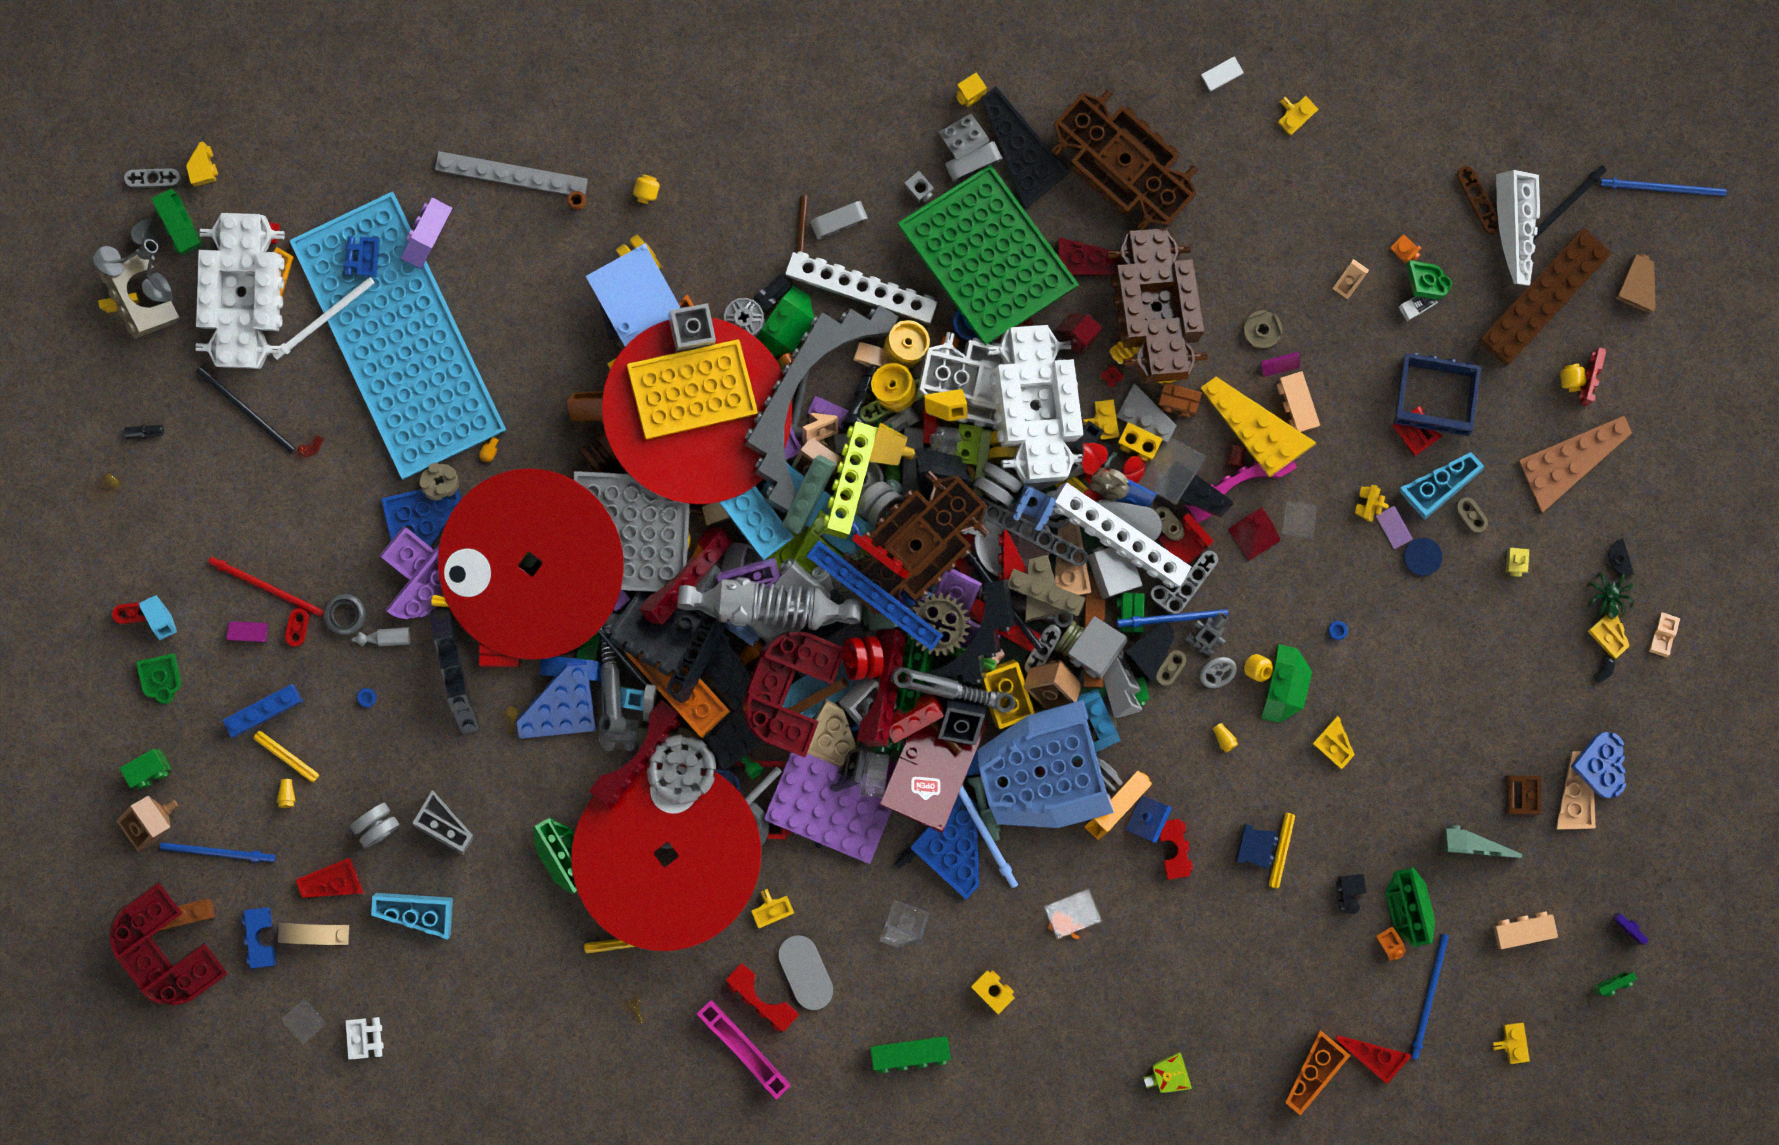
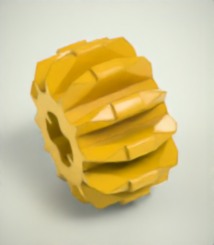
M1119 341L1111 347L1110 353L1118 364H1123V359L1134 356L1140 347L1123 348V343Z

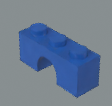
M271 908L244 910L242 924L246 926L247 933L244 934L245 945H248L249 953H246L247 964L250 965V968L277 965L275 946H263L258 940V934L263 928L272 927Z

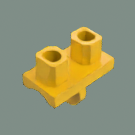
M1371 484V487H1361L1360 497L1368 499L1367 505L1357 504L1355 510L1356 515L1370 522H1373L1375 514L1381 515L1382 509H1388L1389 507L1388 504L1384 503L1385 496H1379L1381 489L1377 485Z

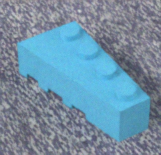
M1470 452L1450 462L1448 465L1438 468L1408 485L1400 487L1399 492L1418 514L1426 520L1482 472L1484 466Z
M375 893L372 896L371 915L448 940L451 936L453 898Z

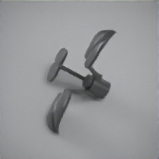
M154 218L142 220L131 229V240L133 243L141 245L134 253L124 259H120V254L116 249L104 246L98 249L92 257L94 266L101 273L112 277L122 274L124 271L122 263L136 255L143 260L149 259L146 272L147 279L141 284L143 294L154 302H172V291L167 280L159 273H153L150 276L152 263L155 259L153 255L158 251V247L161 244V237Z

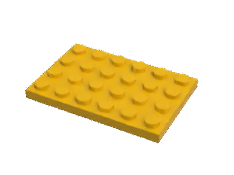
M739 339L626 365L645 440L758 414Z

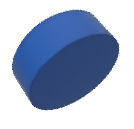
M1341 621L1331 623L1328 628V634L1334 640H1342L1348 633L1346 624Z
M364 688L359 691L357 701L363 707H372L377 701V695L372 689Z

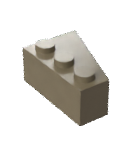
M1048 555L1029 559L1027 574L1056 586ZM1026 596L1025 623L1063 612V610Z

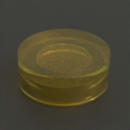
M106 472L102 477L116 490L121 486V482L109 472Z

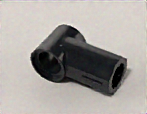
M779 275L766 288L761 289L754 296L753 300L760 305L765 313H768L770 311L769 308L777 304V300L791 288V285L784 277Z

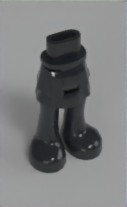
M870 365L868 372L864 373L854 393L856 399L841 423L847 430L856 421L865 424V421L859 414L866 400H871L873 392L871 381L872 376L878 369L876 366Z

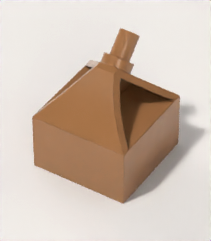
M811 437L799 451L792 467L806 476L814 458L822 455L837 463L828 480V485L837 471L839 462H842L843 459L825 443L824 439L818 441Z
M1049 657L1046 661L1047 664L1029 669L1024 688L1045 709L1077 702L1082 685L1074 673L1061 660H1053L1052 657Z
M147 796L131 805L118 818L117 823L137 852H140L154 844L170 828L169 815L178 806V803L172 800L167 805L161 806L151 797Z

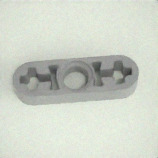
M138 169L126 172L124 180L131 188L175 187L180 183L181 176L175 169ZM152 173L158 176V180L155 183L148 182V176ZM161 173H163L164 177H169L170 173H173L176 179H173V182H170L169 179H163L164 183H161ZM133 174H135L136 177L143 178L145 183L142 184V180H135L133 184L129 178H132Z
M1048 625L1044 629L1039 641L1043 646L1047 647L1048 653L1041 654L1034 647L1025 663L1027 673L1036 657L1040 659L1036 666L1046 663L1061 636V630L1058 626ZM1054 631V636L1050 642L1046 641L1049 633Z
M647 684L645 688L643 721L649 722V714L656 706V685Z

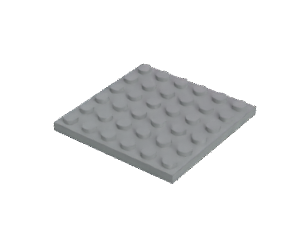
M574 471V480L596 496L610 514L617 528L624 559L621 590L657 592L674 579L687 564L690 504L673 501L653 493L638 483L630 474Z

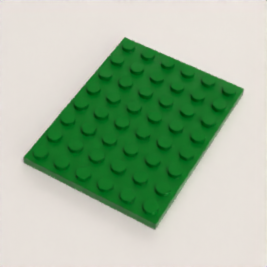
M992 165L987 166L897 224L985 346L1003 336L1006 330L1017 327L1079 286Z

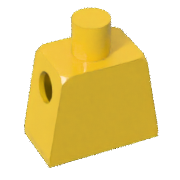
M880 423L869 461L898 466L901 457L913 460L915 451L913 448L905 446L908 439L907 436Z

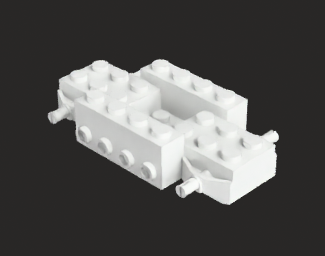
M221 213L212 229H200V232H206L200 233V237H212L219 251L199 250L196 327L216 329L209 343H196L197 347H203L196 348V351L209 352L216 367L261 369L269 353H281L280 350H273L281 349L280 346H270L267 344L262 331H279V327L282 326L280 308L283 306V297L280 296V289H283L284 285L283 277H281V270L284 269V258L278 253L266 251L271 240L284 239L285 236L283 235H285V232L271 230L269 222L264 215ZM241 286H244L247 291L243 297L237 295V290Z
M1048 325L1012 327L1004 332L998 347H987L988 355L998 354L1004 362L1003 365H998L990 374V383L994 387L992 401L993 404H996L997 410L995 411V422L999 426L997 439L998 442H1001V447L1018 446L1014 459L1001 461L1002 469L1013 467L1023 484L1064 481L1068 478L1074 462H1082L1083 454H1072L1065 443L1075 442L1083 436L1074 359L1054 361L1059 350L1071 349V342L1057 341ZM1031 401L1039 404V410L1031 409Z
M947 332L943 345L928 348L925 353L918 391L924 396L962 389L967 402L968 418L955 421L962 423L970 422L979 427H992L993 430L998 431L999 426L995 422L996 404H993L992 401L994 387L990 383V374L998 365H1003L1004 362L998 354L988 355L987 347H998L1000 344L992 342L991 345L985 346L980 339L973 338V341L969 340L966 343L964 354H962L952 345L955 334L951 333L950 335V332ZM1031 401V409L1039 410V404Z

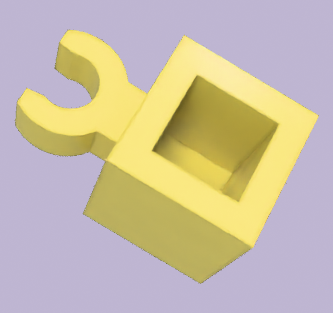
M1507 549L1506 572H1511L1510 576L1522 577V574L1528 572L1530 549Z

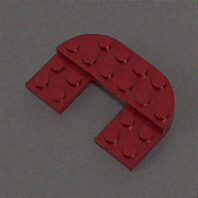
M797 631L785 632L771 639L759 655L743 699V716L753 735L765 743L805 758L819 721L782 707L795 672L798 671L833 685L847 648L815 635Z
M160 882L153 885L129 904H124L117 911L110 925L109 941L116 959L147 998L159 1004L180 1005L193 1000L228 973L205 942L172 965L151 938L152 935L183 914Z

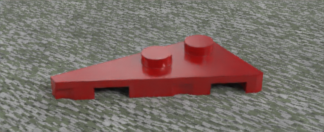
M1337 1035L1335 1038L1386 1084L1391 1081L1411 1057L1408 1053Z

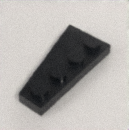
M1178 461L1152 488L1157 494L1161 493L1170 499L1182 501L1186 505L1195 506L1204 512L1220 518L1234 504L1231 499Z

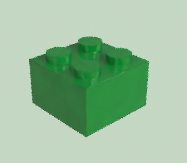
M152 749L119 768L129 787L138 790L150 787L153 780L166 778L169 776L168 772L172 770L160 749Z

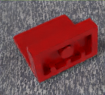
M1188 512L1180 520L1185 530L1182 539L1171 541L1165 534L1159 539L1161 544L1170 553L1186 564L1192 562L1214 542ZM1172 528L1171 532H1175L1177 528Z

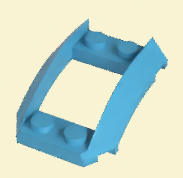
M1097 688L1078 696L1077 702L1084 700L1088 717L1099 738L1098 741L1093 743L1095 751L1098 752L1120 742V737ZM1075 756L1072 760V763L1082 758L1080 756Z

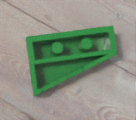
M172 188L151 198L156 207L155 211L158 217L165 224L163 227L167 235H171L173 239L172 245L176 252H180L184 256L204 246L180 196Z

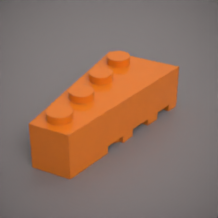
M1320 1030L1285 1103L1301 1116L1351 1055Z

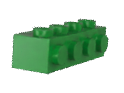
M948 1036L871 1046L873 1069L878 1070V1073L890 1072L889 1068L896 1067L897 1071L908 1070L911 1065H916L917 1068L928 1067V1063L936 1062V1065H945L947 1060H951Z

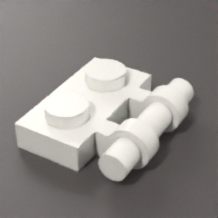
M379 1017L372 1018V1026H367L366 1018L346 1020L348 1059L368 1058L369 1050L374 1049L375 1057L382 1056V1048L384 1047L383 1042H381L380 1031H382V1025H380ZM367 1032H373V1043L368 1044Z

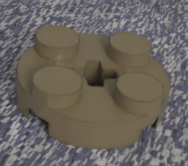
M1265 310L1252 313L1244 324L1243 332L1245 339L1254 348L1267 349L1274 346L1282 334L1280 319L1275 314L1273 315ZM1260 325L1268 328L1265 335L1258 332Z
M432 463L423 472L420 478V487L425 496L431 500L439 501L446 496L449 498L459 487L458 475L454 468L449 465ZM437 480H443V483L436 485Z
M1099 468L1093 474L1090 488L1104 496L1106 500L1115 502L1116 499H1122L1127 495L1130 485H1127L1128 479L1121 472L1115 469L1107 471L1104 470L1105 468Z

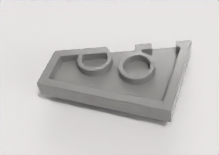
M1134 383L1117 418L1126 423L1134 424L1168 443L1177 425Z

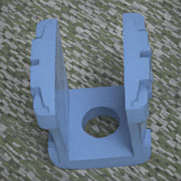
M1025 484L1018 501L1013 506L1015 509L1013 518L1018 521L1022 513H1025L1035 518V529L1040 531L1052 514L1055 499ZM1030 497L1037 499V504L1033 507L1027 505Z

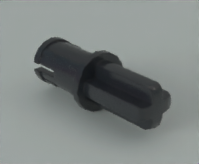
M142 424L138 427H125L124 434L126 439H146V437L163 436L164 428L162 425L145 426V424Z

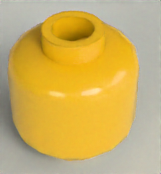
M643 174L642 177L636 178L633 195L638 197V202L648 204L649 201L656 200L660 187L656 181L657 178Z
M1579 364L1564 366V369L1560 371L1561 386L1564 389L1569 388V392L1581 391L1580 387L1586 385L1585 369L1579 367Z
M1254 654L1246 660L1244 671L1248 677L1255 681L1263 682L1271 677L1273 665L1268 658Z

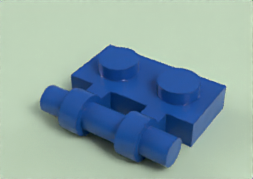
M347 237V244H345L344 249L346 250V260L343 261V267H345L344 275H352V268H357L358 276L377 277L379 238L360 237L359 244H355V237ZM354 251H359L358 261H353Z

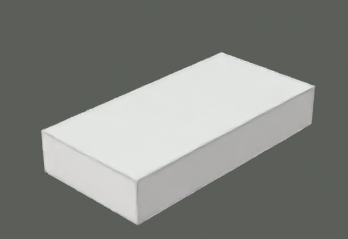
M1234 56L1201 74V77L1211 92L1239 77L1244 72Z

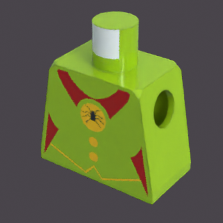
M1180 1052L1152 1065L1154 1074L1143 1077L1146 1088L1158 1085L1160 1093L1192 1089Z

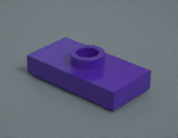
M1621 913L1615 914L1613 920L1637 943L1645 945L1649 941L1638 930L1640 926L1636 922L1627 920Z

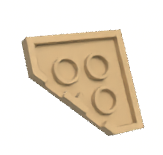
M825 699L815 717V720L819 721L807 754L841 767L848 752L855 749L856 744L843 707Z

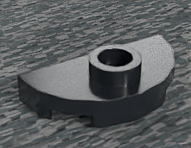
M1621 538L1610 549L1608 554L1609 563L1620 574L1624 573L1625 576L1634 575L1624 540Z

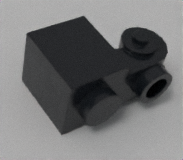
M1088 420L1083 427V436L1071 445L1083 453V443L1100 444L1099 438L1104 431ZM1103 443L1102 445L1106 447L1109 458L1113 448L1110 444Z
M1364 874L1339 876V881H1336L1337 892H1341L1342 900H1339V910L1348 914H1356L1360 910V905L1357 901H1353V898L1357 894L1366 893Z

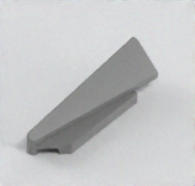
M1121 650L1103 676L1115 718L1142 711L1134 695L1141 689Z

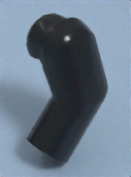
M1609 655L1604 656L1602 659L1604 664L1603 670L1593 675L1598 684L1610 677L1614 672L1616 663L1614 658H1611Z

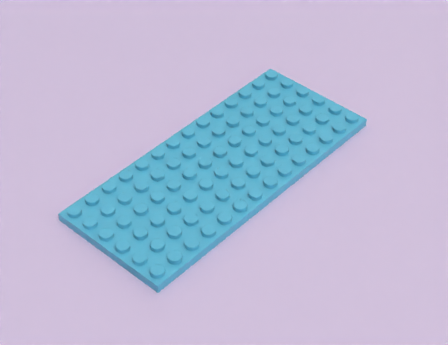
M390 192L289 241L322 311L325 313L369 278V276H358L357 268H352V275H344L345 267H343V261L346 260V250L344 249L345 244H347V237H355V244H359L360 237L380 239L377 277H370L373 279L374 284L327 321L402 480L429 468L432 463H440L507 430L427 261H425L422 269L401 259L409 242L406 238L411 228L394 192ZM354 251L353 261H358L359 251Z

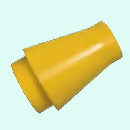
M1222 723L1213 728L1219 746L1225 753L1238 746L1237 739Z
M291 779L280 780L276 801L280 808H292L296 802Z

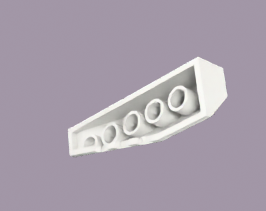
M1512 170L1496 174L1499 231L1503 251L1514 284L1528 286L1530 285L1533 262L1530 259L1531 254L1535 251L1533 238L1534 235H1537L1538 230L1535 227V223L1540 215L1539 175Z

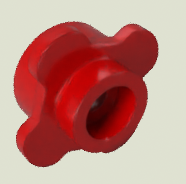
M1110 365L1109 369L1103 371L1100 375L1102 379H1105L1108 387L1111 388L1115 386L1116 382L1123 380V374L1117 370L1115 365Z

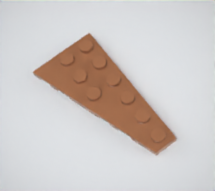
M1625 416L1519 460L1541 513L1632 434Z

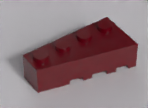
M1069 314L1055 331L1063 339L1071 342V351L1076 355L1078 353L1083 355L1098 339L1102 327L1088 314Z

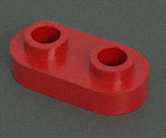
M141 602L117 605L112 611L113 619L120 624L147 621L145 615L140 616L139 614L141 610L139 603ZM122 611L126 612V617L124 618L120 617Z
M294 609L289 615L285 639L289 645L294 647L301 646L306 639L310 617L308 612L303 609ZM298 615L303 616V620L301 622L297 621ZM294 634L299 635V639L297 641L293 640Z

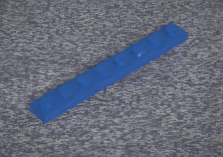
M819 540L808 553V558L932 651L943 637V634Z

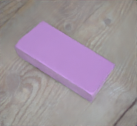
M1395 506L1383 511L1381 515H1376L1394 549L1412 540Z

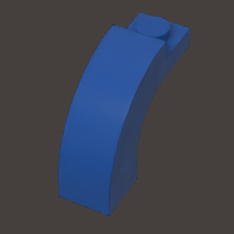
M551 657L541 659L539 675L555 677L562 671L566 663L586 661L589 680L601 682L600 669H602L604 663L584 659Z

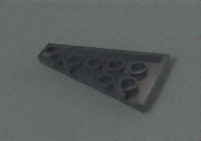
M995 86L981 100L1026 210L1065 178L1069 171L997 86Z

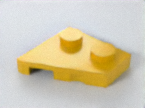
M1605 614L1588 630L1591 636L1614 659L1629 647L1627 637L1624 635L1623 624L1620 623L1618 615L1615 619L1610 620L1607 614Z
M1338 716L1312 743L1340 769H1343L1355 755Z

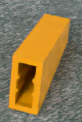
M1139 771L1133 774L1111 798L1114 813L1091 819L1084 827L1097 840L1103 837L1152 785L1149 777Z

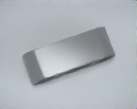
M990 142L958 160L953 159L947 162L945 166L952 181L956 182L960 177L965 178L974 174V171L978 169L983 170L987 166L992 165L991 163L1000 162L1002 156L995 142Z
M858 201L814 218L810 223L816 238L822 239V236H830L840 232L842 228L847 229L855 226L857 222H865L868 220L862 202Z

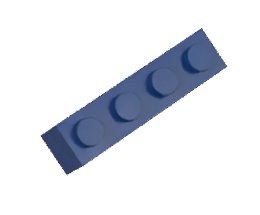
M290 684L223 719V722L230 736L236 738L303 703V700L296 686Z

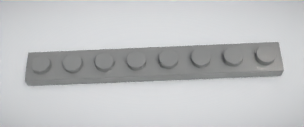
M438 151L435 171L565 195H569L574 191H580L585 195L588 183L587 178Z

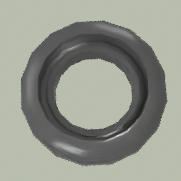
M339 594L327 603L324 609V620L332 632L338 635L349 636L357 633L363 627L366 620V609L359 598L351 594ZM341 604H350L356 611L355 620L350 625H339L334 618V612Z

